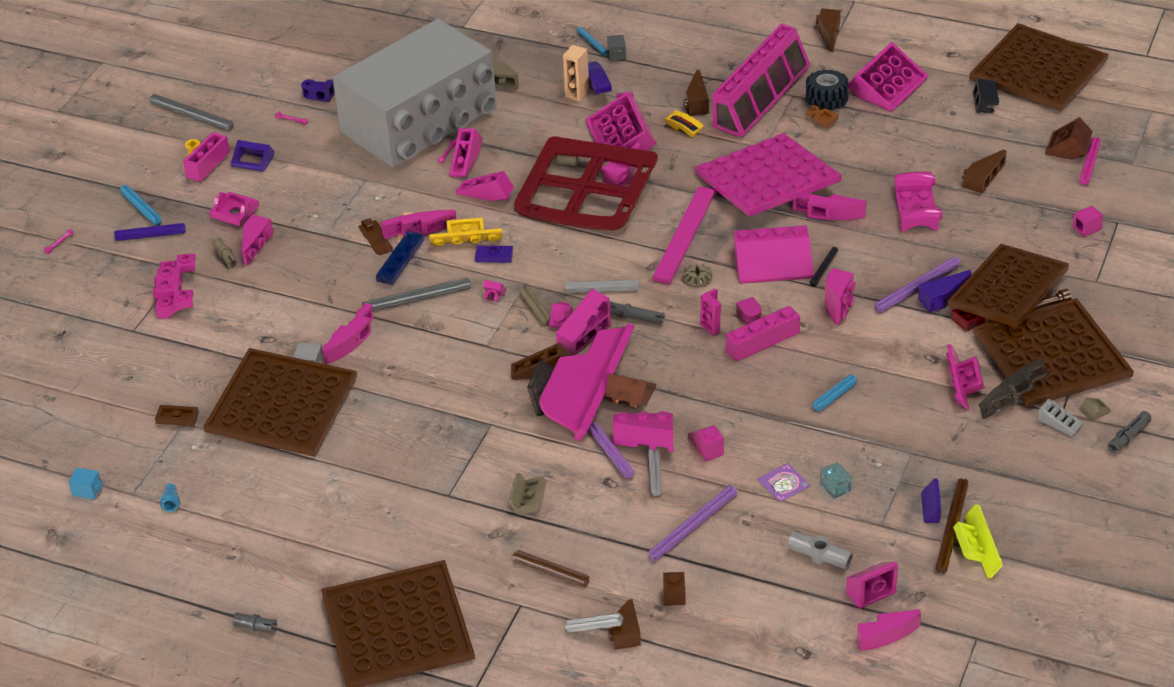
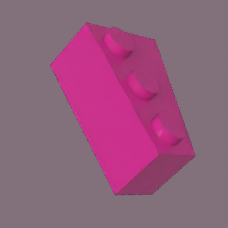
M591 289L556 332V343L561 342L571 355H577L594 340L599 330H606L611 326L610 298Z
M660 411L658 413L638 412L637 414H629L627 412H619L613 414V444L638 447V444L649 445V449L656 450V446L666 447L669 452H674L673 413Z

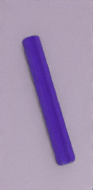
M184 223L116 230L114 231L115 241L184 234L186 233V227Z

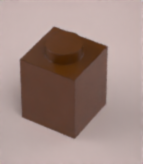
M684 572L663 573L664 606L686 605Z

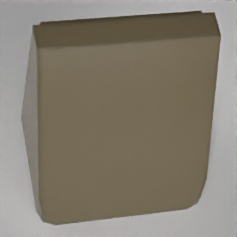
M1088 397L1080 407V411L1090 420L1098 419L1111 412L1110 408L1099 398Z

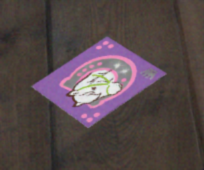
M788 463L757 479L779 502L811 486Z

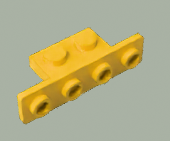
M483 217L447 220L448 233L429 235L430 244L435 246H442L446 243L462 244L469 241L478 243L481 240L497 241L503 238L502 228L484 230Z

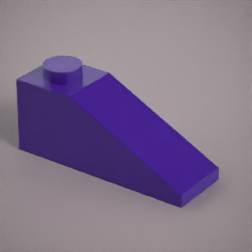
M971 270L919 284V301L928 312L947 307L948 300L972 275Z

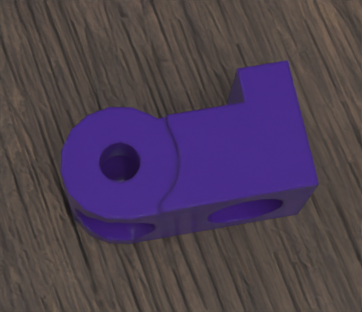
M307 79L301 83L303 97L306 99L330 102L335 94L333 80L320 82Z

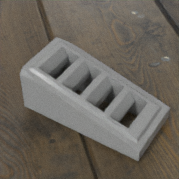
M1050 399L1039 409L1038 421L1071 437L1083 426L1082 421Z

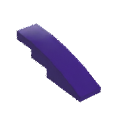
M597 61L588 62L589 85L591 89L594 90L595 94L611 92L612 85L602 66Z

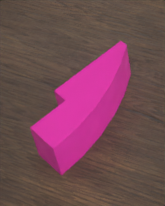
M920 609L877 614V621L857 624V641L860 651L879 648L911 634L920 627Z

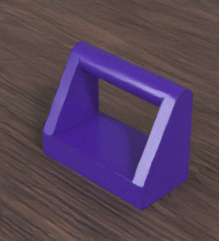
M237 140L231 160V167L264 172L273 159L275 151L267 144ZM244 153L263 156L261 164L243 162L240 159Z

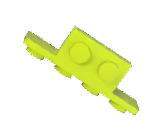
M975 504L964 517L967 524L957 522L953 528L964 557L981 562L986 576L993 578L1002 568L1003 564L981 507Z

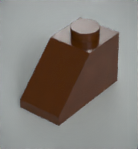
M629 599L617 612L623 616V624L608 628L609 641L614 642L615 650L641 646L640 628L633 599Z

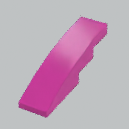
M434 210L418 212L381 222L382 235L385 239L399 234L408 237L420 232L423 236H427L447 229V220H456V211Z

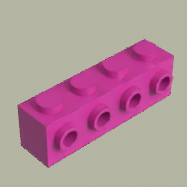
M789 305L726 334V352L737 362L799 334L800 315Z

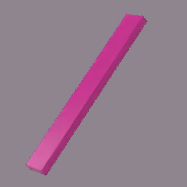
M698 186L653 275V281L671 285L715 196V189Z

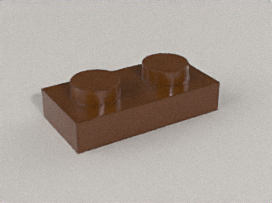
M160 405L155 421L156 424L195 426L199 410L198 407Z

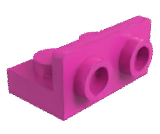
M715 288L702 294L700 302V325L713 336L720 333L721 303L718 301V290Z

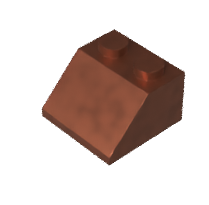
M1079 117L1052 132L1045 153L1050 156L1070 160L1082 157L1087 152L1093 131Z
M609 373L604 396L609 397L610 402L621 404L622 401L629 402L628 406L640 408V405L647 406L656 388V383Z

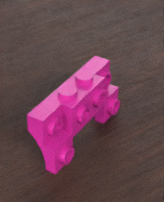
M195 253L177 255V261L160 262L157 276H154L156 288H153L154 299H157L156 313L158 319L169 318L181 309L193 307L194 292L193 290H182V273L196 271Z

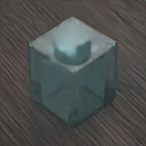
M836 462L821 470L820 484L836 499L851 491L852 476Z

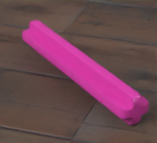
M1099 137L1091 139L1080 176V184L1088 185L1101 144Z

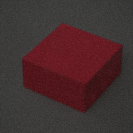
M954 309L951 312V319L966 332L985 322L984 317Z

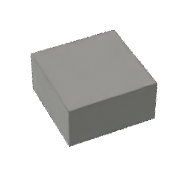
M298 342L293 357L319 363L323 354L322 345Z

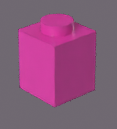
M1091 205L1074 213L1073 228L1082 236H1088L1102 229L1104 215Z

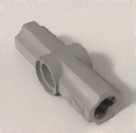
M793 531L788 541L789 549L810 556L811 560L816 564L830 563L843 569H848L853 558V552L830 544L828 538L823 536L812 538Z

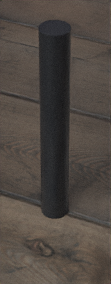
M837 247L831 248L811 278V285L816 286L837 254Z

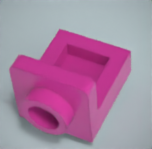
M566 302L552 304L549 326L560 328L573 313L572 306Z

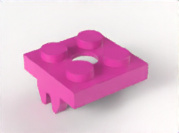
M220 191L219 197L215 196L214 207L209 212L210 217L241 226L259 207V200L230 191L227 194ZM240 209L238 213H230V210Z

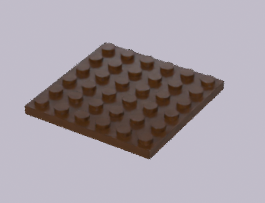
M1017 23L970 72L969 79L976 81L978 78L995 81L997 89L1062 111L1108 60L1109 54Z
M1077 298L1033 310L1018 328L997 321L973 327V334L1026 407L1044 403L1048 399L1055 400L1133 377V369Z
M249 348L204 424V432L315 457L357 378V371Z
M445 560L321 589L346 687H363L475 659L473 646Z

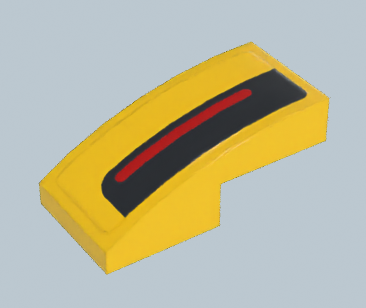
M677 110L664 120L676 131L681 129L691 138L704 127L695 118Z

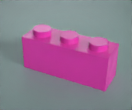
M212 132L183 160L186 178L201 182L230 153L227 136Z

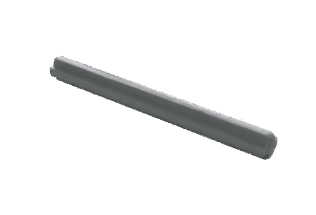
M157 94L150 96L152 104L228 131L234 127L231 120Z
M464 278L365 301L362 303V306L364 303L372 304V310L376 311L470 289L471 282L469 278Z

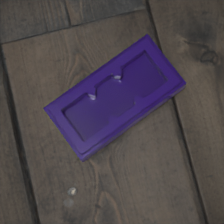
M477 245L475 262L512 263L513 246Z

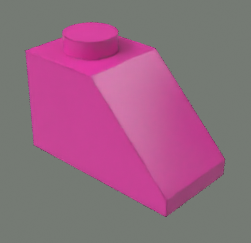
M715 425L688 433V437L705 461L724 455V437Z

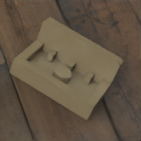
M521 473L515 475L509 497V505L518 516L540 510L547 483L544 476L525 480Z

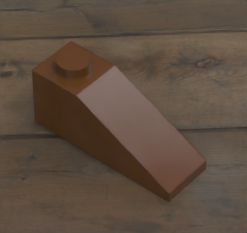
M821 8L820 15L816 16V24L819 25V33L830 52H834L840 27L841 10Z
M696 70L686 91V99H683L684 109H687L690 116L709 113V97L700 70Z
M1003 149L972 163L962 174V179H964L963 187L983 194L1004 167L1007 150Z
M559 342L512 363L511 378L515 380L550 377L558 359L572 355Z

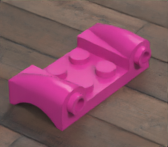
M915 171L894 175V190L901 232H905L914 226H927L934 231L938 230L939 220H942V210L938 209V206L934 204L932 186H935L936 179L931 171Z

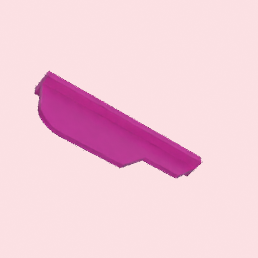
M630 323L621 328L599 330L587 354L560 357L540 397V407L544 414L575 433L573 438L578 441L588 431L606 391L609 373H614L635 326Z

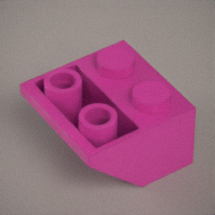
M832 268L825 281L824 308L834 323L840 325L842 319L847 317L849 307H852L854 304L855 296H853L856 282L853 281L854 273Z

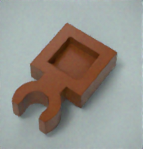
M812 105L811 111L806 110L808 118H814V122L827 128L838 120V114L826 108L820 110L817 106Z

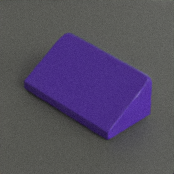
M934 478L921 492L925 523H939L941 518L939 482L937 478Z

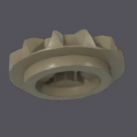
M696 263L695 266L689 265L688 268H684L683 279L689 285L702 286L712 280V271L710 267Z

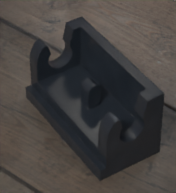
M977 78L972 91L976 113H993L994 109L987 108V106L999 104L996 82Z

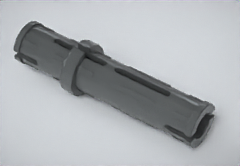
M610 301V313L621 315L627 319L631 317L661 325L664 322L662 319H665V313Z
M1142 411L1124 429H1120L1116 433V437L1108 443V449L1112 453H1117L1124 445H1128L1132 438L1151 421V415L1147 411Z

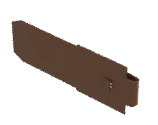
M371 218L361 221L362 225L358 227L376 254L383 255L393 251V247L388 239L383 237L382 228L377 220L372 221Z

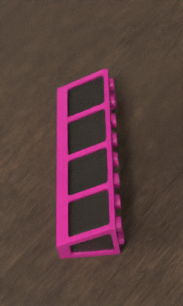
M781 23L712 94L714 128L743 138L808 69L810 62L796 28Z

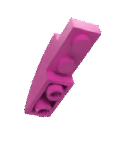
M807 194L793 200V210L807 212V217L852 220L865 218L867 201L835 194H832L830 198Z
M364 303L361 309L357 311L353 320L348 323V326L340 325L337 331L332 334L331 339L323 346L322 350L325 363L329 364L346 356L361 345L371 334V321L374 319L372 304Z

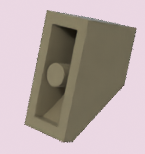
M493 62L495 87L519 89L518 73L505 62Z

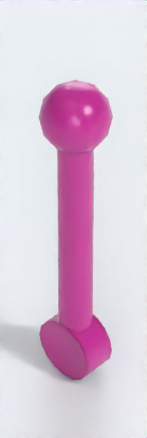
M281 112L275 114L277 119L285 118L301 122L303 125L308 123V120L305 118L299 119L283 115Z
M456 140L450 141V146L443 156L438 158L439 163L445 162L447 154L452 147L456 146Z
M68 229L66 234L50 247H45V253L50 254L54 247L68 236H72L73 230Z

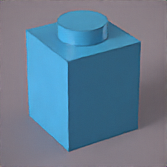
M76 468L69 480L72 496L95 499L98 492L103 488V481L100 478L99 471Z

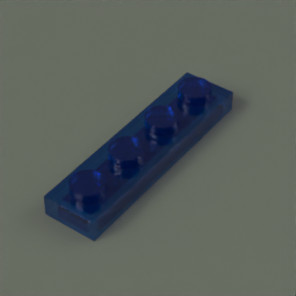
M407 231L376 274V281L393 285L423 243L424 235Z

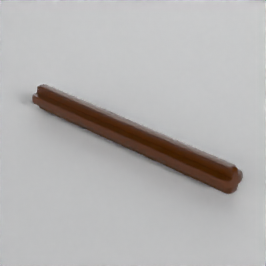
M959 478L957 480L936 563V571L938 573H946L956 537L953 527L960 521L968 489L967 479Z

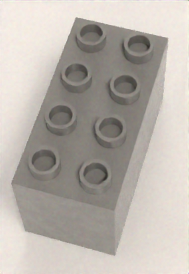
M439 18L333 76L340 132L392 168L405 160L413 158L417 153L430 145L439 143L442 138L459 128L466 127L471 121L483 114L490 113L497 107L492 51Z

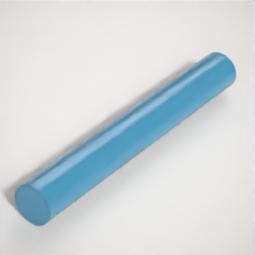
M582 27L577 28V32L603 56L608 54V50Z

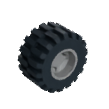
M833 70L811 73L806 80V101L808 105H815L820 110L824 108L835 110L844 106L848 102V78L845 74Z

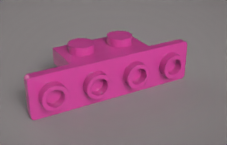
M948 344L946 356L951 364L949 366L950 373L954 377L952 384L957 391L954 394L958 404H962L965 410L969 409L967 395L985 388L980 364L976 356L959 362L958 354L953 346Z

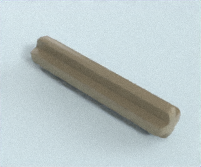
M528 286L522 287L520 294L543 325L549 324L551 316Z

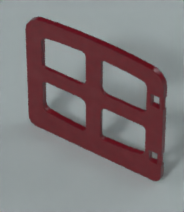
M557 136L550 137L546 141L515 199V211L522 216L562 225L609 231L621 229L627 224L631 216L630 214L633 208H635L658 161V155L653 151ZM557 155L591 158L580 178L546 173L554 157ZM605 161H611L636 167L637 170L628 187L596 182L595 178L602 164ZM644 167L648 168L646 173L642 172ZM546 185L570 189L574 192L565 210H558L531 203L538 187ZM590 193L623 198L613 216L578 213L586 196ZM624 206L629 207L627 212H622Z

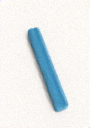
M125 184L120 187L121 193L154 225L162 223L161 216L129 185Z

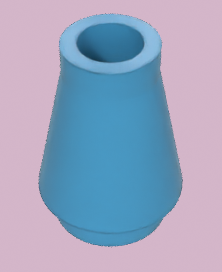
M167 484L160 499V506L167 512H173L180 506L177 487L174 484Z

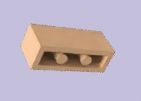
M572 45L563 55L565 97L581 101L589 91L588 52L586 48Z

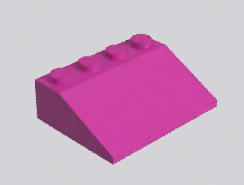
M891 42L849 82V89L860 99L892 112L929 75Z
M629 91L586 118L596 143L627 148L639 143L640 150L646 151L657 144L638 103Z
M807 225L733 231V248L740 284L808 279L813 277L814 272Z

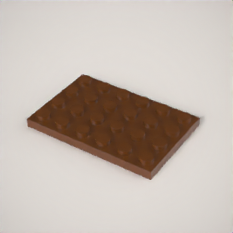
M1000 244L948 300V306L1018 328L1068 271L1069 263Z

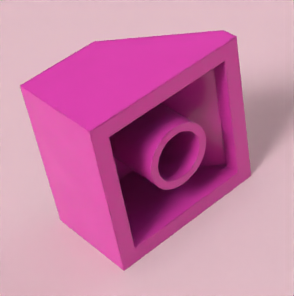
M896 561L881 562L847 577L846 593L859 609L896 593L898 563Z

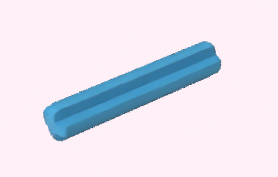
M849 374L813 401L812 408L820 412L857 384L856 376Z

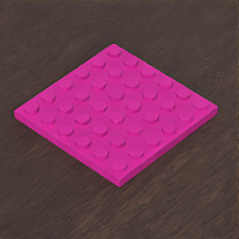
M785 133L778 134L771 139L763 140L755 145H749L742 150L733 151L731 154L694 167L696 175L749 217L842 181L840 173Z

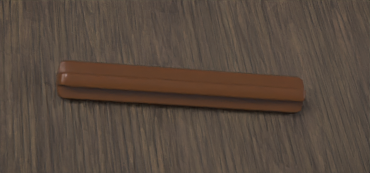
M516 550L513 554L514 562L582 587H586L590 581L589 575L529 553Z

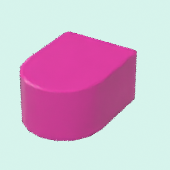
M754 297L736 303V312L745 323L749 324L761 318L762 309Z

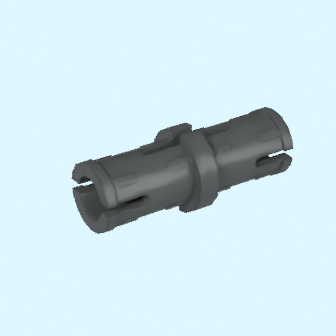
M236 612L234 617L241 619V621L233 619L234 626L247 627L251 631L262 630L275 633L277 628L269 625H278L276 619L262 618L258 614L251 616Z

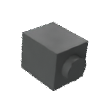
M624 35L607 36L610 61L626 60Z

